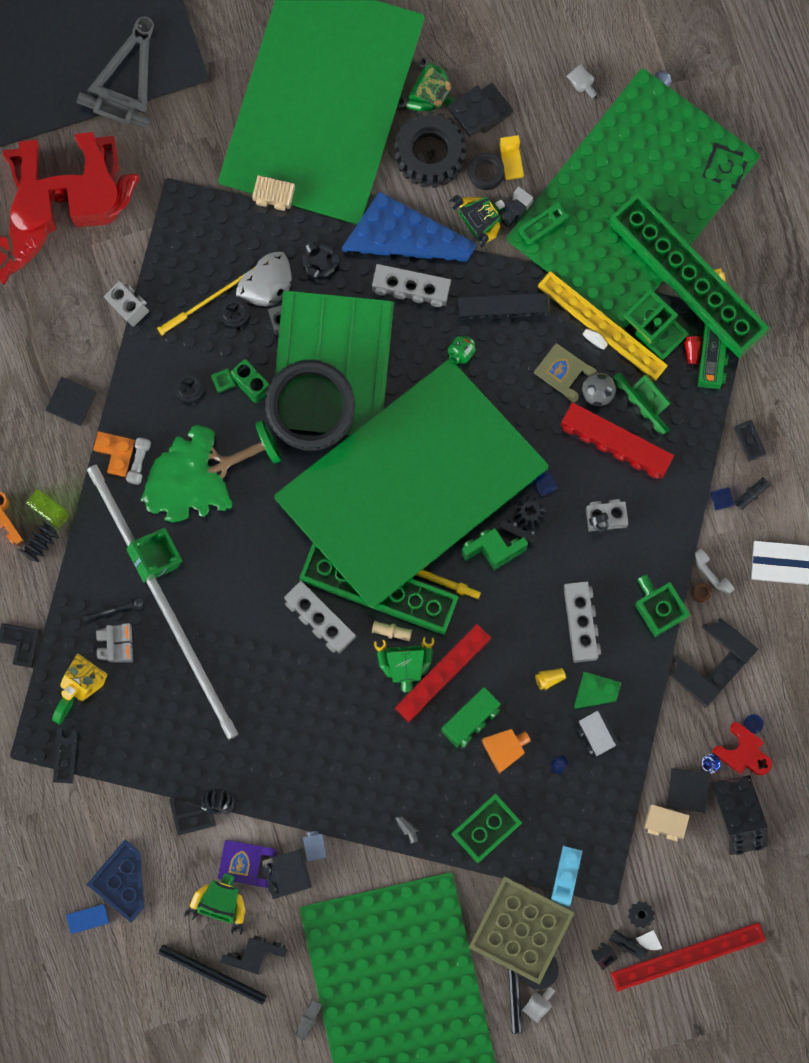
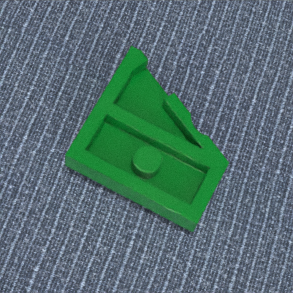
M583 672L574 709L616 702L621 682Z

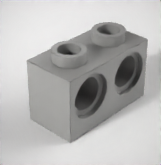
M118 281L104 298L134 327L149 312L145 307L147 303L141 296L138 295L136 297L133 294L135 290L128 283L124 285Z
M619 499L610 500L607 504H601L600 501L591 502L586 507L588 532L596 531L589 522L593 512L607 513L609 517L607 520L609 524L607 530L627 528L628 526L626 502H620ZM619 510L621 517L614 518L611 511ZM603 522L598 524L599 527L604 526Z

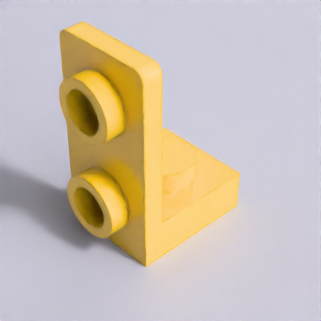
M519 135L500 138L499 146L504 164L505 179L523 178Z

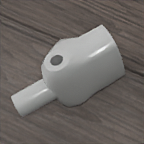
M579 64L566 75L577 92L586 91L591 98L597 95L591 86L594 78L582 64Z
M548 987L543 995L534 993L522 1011L538 1024L541 1018L552 1008L548 1000L555 993V990Z

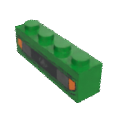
M706 324L704 325L697 387L720 389L721 385L726 382L727 373H724L723 370L724 366L728 364L729 355L725 354L727 346Z

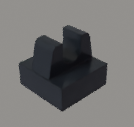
M602 942L600 945L603 949L599 953L594 949L591 952L598 966L604 970L617 960L618 957L609 945L607 946Z

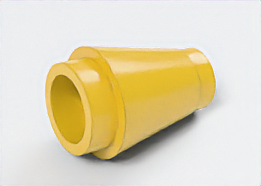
M560 668L540 671L539 674L535 675L539 689L547 690L566 679L564 670Z

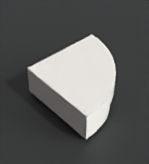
M589 329L584 331L583 335L594 345L603 350L607 347V342L599 333Z
M654 930L635 938L646 949H662Z

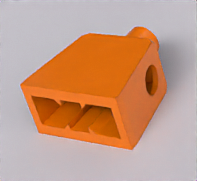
M509 729L483 738L481 742L498 773H501L525 754L522 746L531 742L526 731L515 736L513 730Z

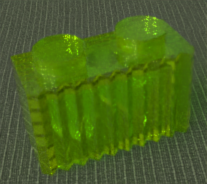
M36 489L26 502L31 509L58 529L61 528L70 516L64 507L56 503L40 489Z

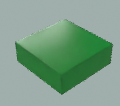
M229 368L211 375L218 394L236 387Z

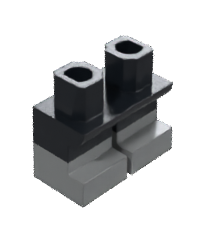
M518 186L514 191L513 203H505L504 213L501 215V223L509 229L515 222L518 223L532 206L534 197Z

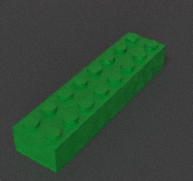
M313 543L300 575V581L369 607ZM410 579L372 609L445 635L459 596Z

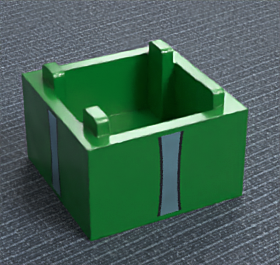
M166 528L132 541L126 549L143 583L177 569L182 563V559Z

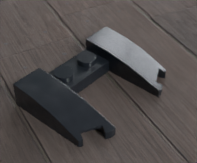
M721 618L718 619L719 623L709 627L708 624H705L701 627L729 652L705 679L677 655L673 660L677 662L675 673L670 672V676L705 708L758 650L756 646Z

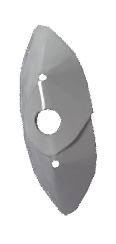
M273 252L261 258L256 268L248 271L238 283L236 297L258 306H272L282 300L283 293L278 296V290L289 291L291 286L289 282H292L289 261L284 252Z

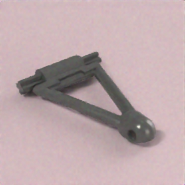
M140 17L137 19L131 36L87 90L88 93L98 96V99L80 92L76 103L92 108L94 113L126 125L132 123L145 129L148 128L151 119L134 113V110L147 114L149 39L154 29V23L150 18ZM136 43L140 44L138 100L102 87Z

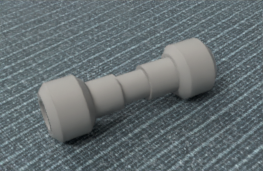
M139 437L136 439L135 461L126 477L128 483L135 485L141 483L142 461L151 445L150 440Z

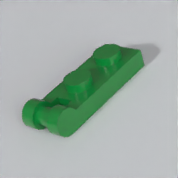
M561 201L555 203L518 229L519 234L528 246L572 217L568 211H565ZM555 212H558L560 215L557 219L553 215Z

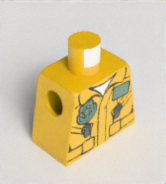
M77 654L62 679L60 685L64 690L61 694L66 700H71L75 696L80 701H83L103 686L108 674Z

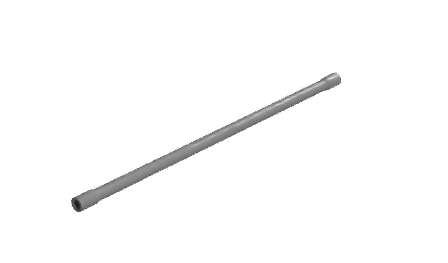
M93 465L87 469V472L100 492L127 546H129L135 538L112 497L98 466ZM156 578L147 581L150 590L214 709L228 740L236 737L239 734L233 722L222 706Z

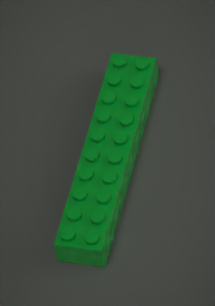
M639 193L610 217V225L739 359L767 335L769 327Z

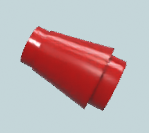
M686 337L684 344L688 364H700L703 346L701 337Z

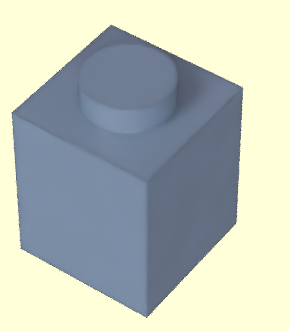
M318 831L307 833V837H303L307 862L327 858L323 834H318Z

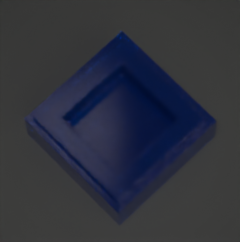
M551 471L540 475L533 481L541 497L558 489Z
M729 487L710 492L715 511L734 506Z

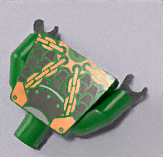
M424 57L421 60L425 65L417 64L418 69L422 73L408 96L409 101L403 96L400 97L399 101L404 102L403 105L398 104L397 107L400 110L408 108L415 111H433L440 108L442 104L448 108V105L455 101L453 97L448 95L452 85L449 83L444 69L433 63L429 64L428 59Z

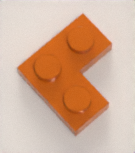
M98 431L93 450L111 455L107 470L108 474L126 478L136 441Z

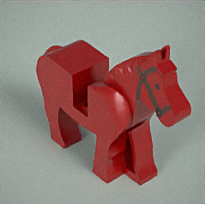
M93 132L74 134L77 146L85 155L83 175H59L39 180L40 145L37 139L18 142L19 148L2 151L5 161L11 167L12 177L18 188L10 210L9 235L7 237L0 236V281L3 285L6 284L11 274L22 269L36 256L44 245L48 234L57 230L53 201L63 203L68 199L70 216L75 227L110 224L128 205L134 188L139 182V175H121L117 181L120 168L114 135L95 138Z

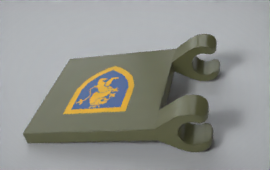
M556 343L534 371V374L575 403L579 398V394L570 389L571 385L581 372L589 376L597 371Z

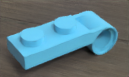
M563 846L550 900L565 908H570L582 851Z

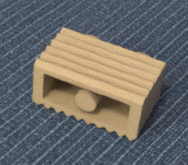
M257 176L252 196L253 201H256V204L266 207L267 204L274 205V208L277 210L285 211V208L290 209L295 185L285 181Z

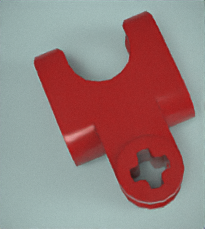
M732 722L730 732L737 737L738 747L734 750H727L722 746H716L712 750L713 755L739 774H742L746 768L756 775L762 776L767 774L772 768V761L769 756L759 750L764 742L738 722ZM757 761H764V766L766 767V769H759V764L757 763Z

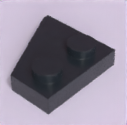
M174 798L169 799L178 836L216 826L214 814L204 811L202 805Z

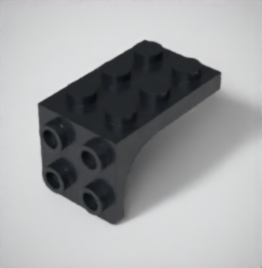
M747 775L712 783L727 833L729 854L741 855L748 851H759L767 847L768 826L751 776Z

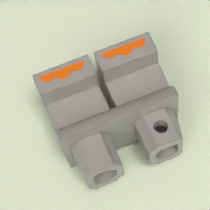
M130 623L116 626L107 625L105 629L96 630L97 641H107V648H97L98 659L108 660L110 663L133 662L132 626Z

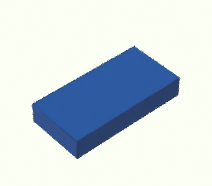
M105 904L66 915L71 934L110 923Z

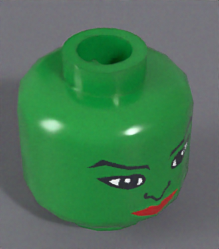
M465 335L457 336L448 347L450 360L456 364L467 363L476 351L474 341Z

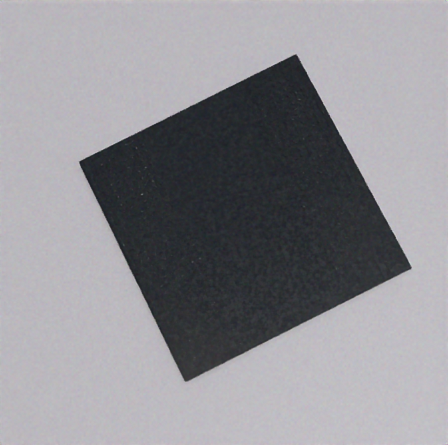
M167 178L164 182L134 294L136 297L138 295L146 301L145 307L149 312L134 327L128 322L126 323L98 427L99 432L135 441L139 437L150 440V449L146 451L142 461V480L140 484L135 485L128 483L125 477L108 474L107 470L111 455L92 450L88 468L93 465L98 466L135 540L166 528L182 559V563L177 569L157 577L156 580L239 735L228 740L214 709L147 582L143 583L126 550L128 546L100 492L94 485L88 472H86L10 757L14 760L54 769L57 729L61 728L64 731L65 738H69L72 730L76 729L78 730L75 775L202 805L201 799L205 790L215 788L228 790L234 794L235 801L231 813L309 832L318 831V834L502 879L506 877L515 882L552 891L562 848L565 846L582 851L573 896L616 905L680 625L679 623L661 635L654 637L635 606L636 602L646 595L637 580L648 574L654 587L658 589L671 582L683 604L685 603L739 358L726 347L725 354H728L729 358L723 372L727 373L726 382L721 385L720 389L697 387L700 364H688L684 344L686 338L663 360L668 365L656 381L652 378L650 379L671 402L658 415L670 429L665 434L659 433L652 426L654 423L641 414V408L637 404H633L628 399L627 392L624 389L621 390L617 385L614 398L603 406L592 405L584 398L582 386L588 377L584 372H581L571 385L570 389L579 394V398L574 404L674 455L663 478L658 477V479L649 476L647 471L633 468L630 462L616 459L613 453L599 450L597 445L592 442L589 444L580 440V436L574 433L571 435L563 431V427L560 425L572 401L535 375L534 371L557 343L587 365L595 368L597 372L608 374L614 382L616 380L613 376L621 373L633 387L647 374L609 344L603 350L590 342L583 335L584 331L589 328L551 297V314L548 316L477 320L458 319L457 299L546 294L538 288V285L548 272L539 265L474 250L467 262L455 259L445 260V258L437 257L427 259L414 256L403 257V255L390 254L388 256L375 255L373 253L362 254L359 251L344 252L342 247L357 226L356 224L290 207V209L285 208V211L277 210L274 208V205L270 204L264 207L257 205L256 201H253L251 197ZM314 241L319 244L323 242L330 245L336 253H339V266L334 269L335 272L326 278L320 277L317 280L307 276V272L302 265V255L305 253V247ZM318 249L313 254H310V256L313 257L320 252V249ZM273 252H284L288 258L292 274V282H289L291 284L289 291L394 302L384 409L444 362L450 360L448 347L457 336L465 335L474 341L476 351L467 363H458L456 365L546 461L548 469L422 569L458 584L460 582L466 584L467 587L481 592L479 599L465 594H457L455 590L416 575L411 578L459 596L445 635L305 584L356 635V638L340 654L337 651L333 653L326 646L328 642L323 637L319 639L312 632L314 628L310 624L306 626L298 618L300 614L296 610L292 612L285 605L287 601L284 597L300 582L299 578L313 542L275 500V494L351 435H345L336 444L322 450L306 451L294 448L285 443L270 427L265 410L266 398L260 403H254L236 383V387L218 394L211 377L212 374L229 368L231 373L239 363L246 359L271 384L275 377L279 335H275L268 309L281 306L282 300L272 306H258L247 303L250 311L248 320L242 326L235 328L227 326L221 321L219 309L226 299L236 297L237 283L189 314L187 319L165 332L163 336L159 333L157 327H161L182 312L186 313L256 267L258 261L265 255ZM332 254L327 255L328 265H332ZM377 264L451 279L446 306L435 307L429 302L416 303L410 298L397 299L391 294H376L375 291H372V283ZM314 265L311 266V268H314L321 272V269L319 267ZM396 280L388 281L389 286H396L398 284ZM410 283L406 286V288L408 290H414L416 286ZM431 287L424 290L427 294L435 292ZM283 289L278 290V296L283 293ZM655 292L678 314L676 322L689 333L688 337H701V341H703L705 323L681 298ZM238 307L235 310H229L231 318L235 315L240 316ZM629 323L623 330L646 347L635 336L637 329ZM243 366L237 374L242 378L248 377L251 372L250 367ZM182 373H196L204 382V392L194 402H184L174 392V382ZM255 378L250 382V387L254 391H260L264 386L263 381L259 378ZM184 382L186 387L185 392H187L188 390L194 392L192 387L194 384L188 385ZM264 420L277 444L282 461L276 464L273 463L266 450H263L230 466L223 478V482H225L229 498L232 500L231 509L222 511L218 510L217 506L208 505L210 510L205 517L199 516V509L189 507V517L174 523L165 521L164 518L167 516V511H160L157 514L147 511L145 501H141L145 485L148 481L147 476L155 459L160 457L163 452H169V448L173 445L176 437L192 441V438L188 436V432L193 426L208 427L215 433L213 448L220 456H231L261 442L256 422ZM289 429L291 432L304 437H317L325 434L322 432ZM135 447L133 450L128 472L131 471L132 465L135 461ZM214 458L208 460V466L210 467L220 463V461ZM530 496L531 501H533L534 497L538 498L537 504L541 501L544 502L541 508H546L547 510L543 513L546 516L545 520H540V526L534 522L533 529L530 528L529 523H527L526 529L535 533L534 536L538 537L533 547L528 545L526 551L496 570H493L482 551L467 561L461 556L463 545L471 539L477 540L480 534L487 529L491 531L495 528L507 547L512 540L516 539L500 531L499 527L503 520L506 522L511 520L518 524L517 519L519 517H515L514 512L518 511L515 509V505H521L520 499L526 502V497ZM619 499L620 502H626L627 528L609 529L604 532H588L586 507L591 502L600 501L601 504H607L610 500ZM529 509V511L525 510L528 516H531V514H535L533 513V509ZM619 510L611 511L614 518L621 517ZM593 512V513H592V517H594V516H596V515H598V514H601V513H600V512ZM522 521L518 524L517 527L522 530H525V528H523L524 521ZM588 581V586H592L593 598H590L591 605L595 606L596 617H593V623L597 624L598 636H595L596 644H600L601 655H598V659L595 661L574 663L564 585ZM134 596H140L144 600V606L140 610L129 608L117 611V613L109 616L97 617L88 622L83 620L82 615L102 611V609L112 606L124 605L129 603L130 599ZM579 598L575 600V604L577 607L582 608L585 606V601ZM303 601L300 604V608L303 610H307L311 606L308 601ZM317 614L314 616L313 621L318 624L322 623L324 616ZM583 617L577 620L578 624L582 627L588 625V621ZM374 621L389 625L393 623L397 627L412 629L410 642L394 637L390 639L388 636L372 633ZM130 623L132 626L133 662L110 663L108 660L98 659L97 648H107V641H97L96 630L105 629L107 625L116 626ZM478 624L491 637L490 641L408 723L395 710V707L410 692H403L401 682H393V679L387 677L381 669L377 656L378 651L374 646L375 641L377 647L381 648L384 645V640L387 648L421 646L424 637L425 643L431 644V640L434 638V644L431 648L433 650L432 664L427 673L421 676L420 681H413L414 689ZM330 628L327 631V635L330 637H335L338 634L336 628ZM583 636L580 638L582 645H590L588 637ZM79 654L108 675L103 686L85 700L80 701L74 696L69 713L59 725L53 722L52 718L63 697L61 693L64 689L60 684L72 661ZM560 668L564 670L566 679L547 690L539 689L535 675L539 674L540 671ZM583 672L621 682L617 701L574 709ZM485 687L500 703L499 714L492 720L488 718L485 721V727L478 734L474 732L471 735L472 740L465 747L460 745L456 748L441 732V729ZM601 709L619 745L595 758L593 754L590 755L585 746L588 743L585 737H580L576 727H578L577 723L580 720ZM509 729L513 730L515 736L526 731L531 742L522 746L525 754L503 772L498 773L481 740ZM496 794L522 824L477 864L451 834ZM397 817H404L419 830L416 832L418 842L411 844L409 836L404 835L403 830L398 824Z

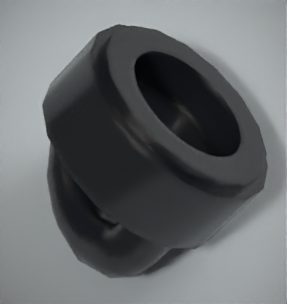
M604 512L589 518V522L596 531L604 532L608 529L609 524L607 520L609 517ZM603 522L604 526L599 527L598 524Z

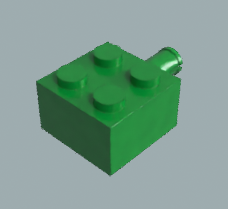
M648 574L637 580L646 595L637 601L635 606L654 637L661 635L689 618L690 613L671 582L658 589L654 587Z

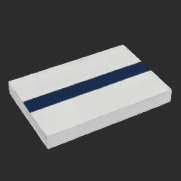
M754 541L751 580L809 585V546Z

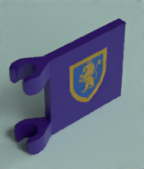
M225 840L218 879L222 880L224 874H230L235 877L234 882L268 888V881L258 878L262 855L276 857L277 850Z

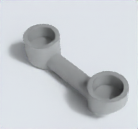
M702 549L695 552L698 568L714 587L727 594L733 592L735 589L729 580L724 578L720 582L707 567L706 563L710 561L707 554Z

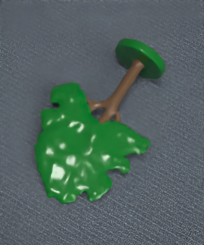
M264 420L256 422L261 442L231 456H220L213 448L215 433L208 427L193 426L188 432V436L192 438V441L176 437L173 445L169 448V452H163L160 457L155 459L147 476L148 481L141 501L146 503L147 511L154 514L160 511H167V516L164 518L165 521L174 523L189 517V507L199 509V516L205 517L209 512L208 505L217 506L218 510L222 511L231 509L232 500H230L226 484L223 482V478L230 466L263 450H266L273 463L276 464L282 461L277 444ZM214 458L220 461L219 464L213 467L208 466L209 459Z

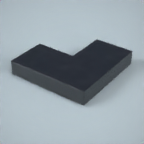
M1 623L0 643L16 646L13 665L33 668L40 630Z

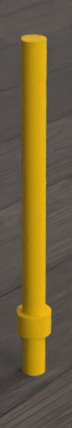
M424 570L416 574L418 577L455 590L457 594H465L476 599L480 597L481 592L467 587L464 583L460 582L458 584Z

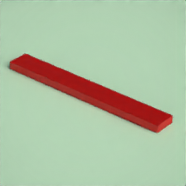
M758 922L628 966L610 974L616 992L765 942L766 940Z

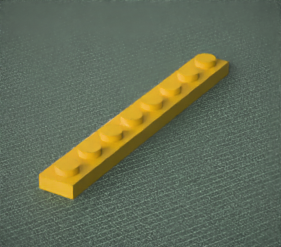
M551 271L539 283V289L549 294L554 301L590 330L599 333L610 346L654 381L667 368V364Z

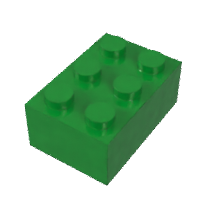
M484 687L442 727L441 732L456 748L460 745L465 747L472 740L471 735L474 732L478 734L485 727V721L488 718L492 720L499 714L500 703Z
M494 794L451 835L478 864L517 829L522 822Z

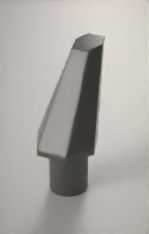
M397 817L398 824L403 830L404 835L409 836L411 844L418 842L416 832L419 830L404 817Z

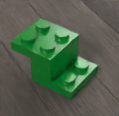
M651 289L623 316L637 329L635 336L662 361L689 335L676 322L678 314Z
M495 528L491 531L487 529L480 534L477 540L471 539L463 545L461 556L467 561L482 551L493 570H496L526 551L528 543L525 538L520 540L516 538L507 547Z

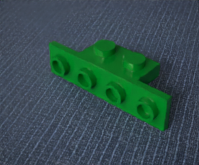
M621 373L613 376L616 380L615 384L621 390L624 389L627 392L628 399L641 408V414L654 423L652 424L654 429L659 433L662 432V434L668 433L670 429L658 415L671 402L648 375L643 376L633 387Z

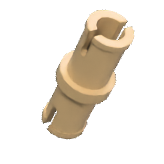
M374 621L372 633L385 635L390 639L394 637L410 642L412 629L397 627L393 623L389 625Z

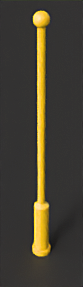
M244 275L186 313L182 312L161 327H157L159 333L163 336L165 332L187 319L189 314L240 282Z

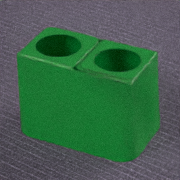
M244 359L231 371L232 378L254 403H260L266 398L270 384ZM243 366H249L251 372L248 377L242 378L237 374ZM255 378L263 381L264 386L260 391H254L250 387V382Z

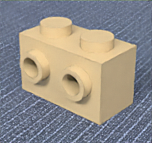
M650 805L644 829H647L649 834L659 836V833L667 835L666 839L678 842V839L684 838L689 815Z

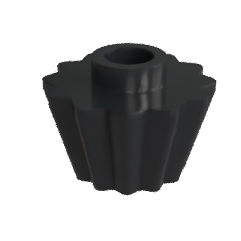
M638 901L637 904H632V908L628 910L630 913L628 915V918L631 920L630 923L635 924L636 928L650 926L651 921L654 920L653 915L655 912L647 902L642 903ZM639 911H643L645 913L644 918L641 919L638 917Z

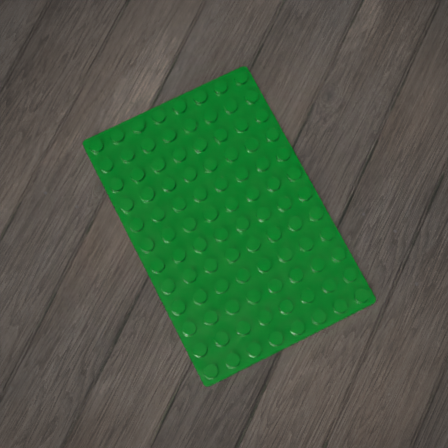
M275 0L220 172L219 184L253 194L257 176L293 183L295 190L291 206L357 225L363 217L425 16L421 13L376 0Z
M640 69L509 233L506 240L548 273L551 271L619 327L625 329L629 322L623 317L624 314L650 289L655 292L663 282V279L610 225V217L639 193L691 246L735 190L731 186L732 184L735 185L738 177L742 175L743 162L746 161L748 163L741 181L759 160L760 154L647 70ZM714 143L726 146L731 151L737 150L744 153L742 157L717 148L710 168L705 172L706 178L702 177ZM728 159L733 162V165H734L733 168H732L731 163L728 161ZM719 165L723 171L727 172L731 170V172L727 174L722 173L719 170ZM715 178H717V179H720V180H722V181H721V183H717V182L712 181V180L715 179ZM561 201L565 211H568L572 217L528 246L519 234L518 229L555 203ZM558 212L553 213L556 219L560 216Z
M447 360L277 492L275 500L370 608H375L548 469V464L459 367L451 360Z
M451 873L310 904L300 908L319 1002L322 1004L321 1011L333 1063H496L470 948H468L469 944L455 882Z

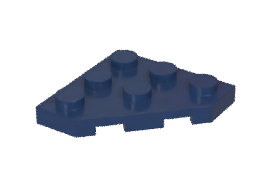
M125 839L86 885L130 923L144 909L141 852Z

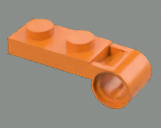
M0 492V497L4 498L3 504L0 505V528H6L9 533L6 535L12 545L16 543L20 547L25 542L4 511L9 507V499L3 492Z

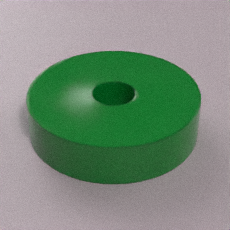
M74 696L71 700H66L62 697L54 712L53 722L60 725L64 721L73 704Z

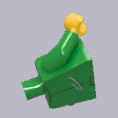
M424 637L421 646L387 648L384 640V645L381 648L377 647L375 641L374 646L378 651L377 656L381 669L387 677L393 679V682H401L403 692L412 691L413 681H420L421 676L427 673L432 664L433 650L431 648L434 644V638H432L431 644H426Z

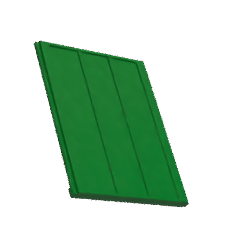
M283 291L275 376L291 363L311 359L329 363L341 371L350 383L355 399L354 419L345 435H352L384 410L394 302ZM314 374L303 375L289 382L279 400L281 420L291 430L327 433L338 423L343 409V399L336 385L329 379Z

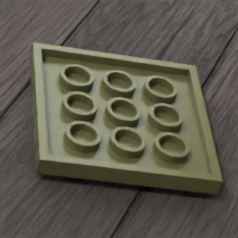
M504 877L468 948L540 984L572 920L574 912Z

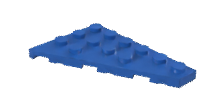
M379 192L343 245L342 251H359L362 254L373 253L375 255L388 256L390 254L403 255V257L414 256L427 259L437 257L445 258V260L455 259L467 262L476 249L477 244Z

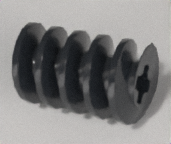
M42 520L45 525L44 527L41 525L37 526L40 532H32L35 538H27L30 544H22L25 550L18 549L28 559L38 563L40 561L37 555L44 557L45 555L42 550H50L47 544H55L52 538H60L57 531L44 520Z

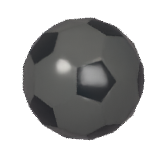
M602 372L590 374L582 386L584 398L595 406L608 404L612 401L616 392L614 380L608 374Z

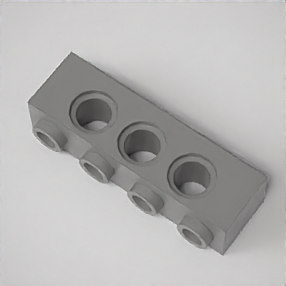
M377 264L372 291H375L378 295L391 294L397 299L410 298L416 303H423L424 301L431 303L432 306L442 307V305L446 306L451 279ZM396 280L398 284L396 286H389L388 281ZM412 283L416 286V288L414 290H408L406 286ZM431 287L435 292L427 294L424 290Z
M302 581L284 597L287 601L285 605L292 612L296 610L300 614L298 618L306 626L310 624L314 628L312 632L319 639L323 637L328 642L326 646L333 653L337 651L340 654L356 638V635ZM301 602H310V608L307 610L301 609ZM321 614L324 616V621L319 624L313 621L314 616ZM336 628L338 634L335 637H330L327 635L328 629Z
M588 581L565 584L564 595L573 662L595 661L598 659V655H601L600 644H596L595 636H598L597 624L593 623V617H596L595 606L591 605L590 598H593L592 586H588ZM576 599H583L585 606L582 608L577 607L575 604ZM583 617L588 621V625L582 627L578 624L577 620ZM583 636L588 637L590 645H582L580 638Z

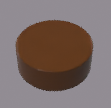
M698 583L692 589L693 599L700 603L708 601L712 595V590L706 583Z

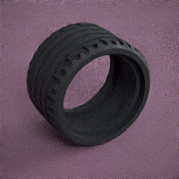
M301 360L284 367L273 378L266 393L265 410L270 426L285 443L300 450L317 451L336 444L348 432L354 419L355 399L350 383L336 367L320 360ZM314 374L329 379L336 385L343 399L342 414L338 423L330 431L317 437H304L291 432L283 424L279 414V400L284 388L289 382L303 375Z

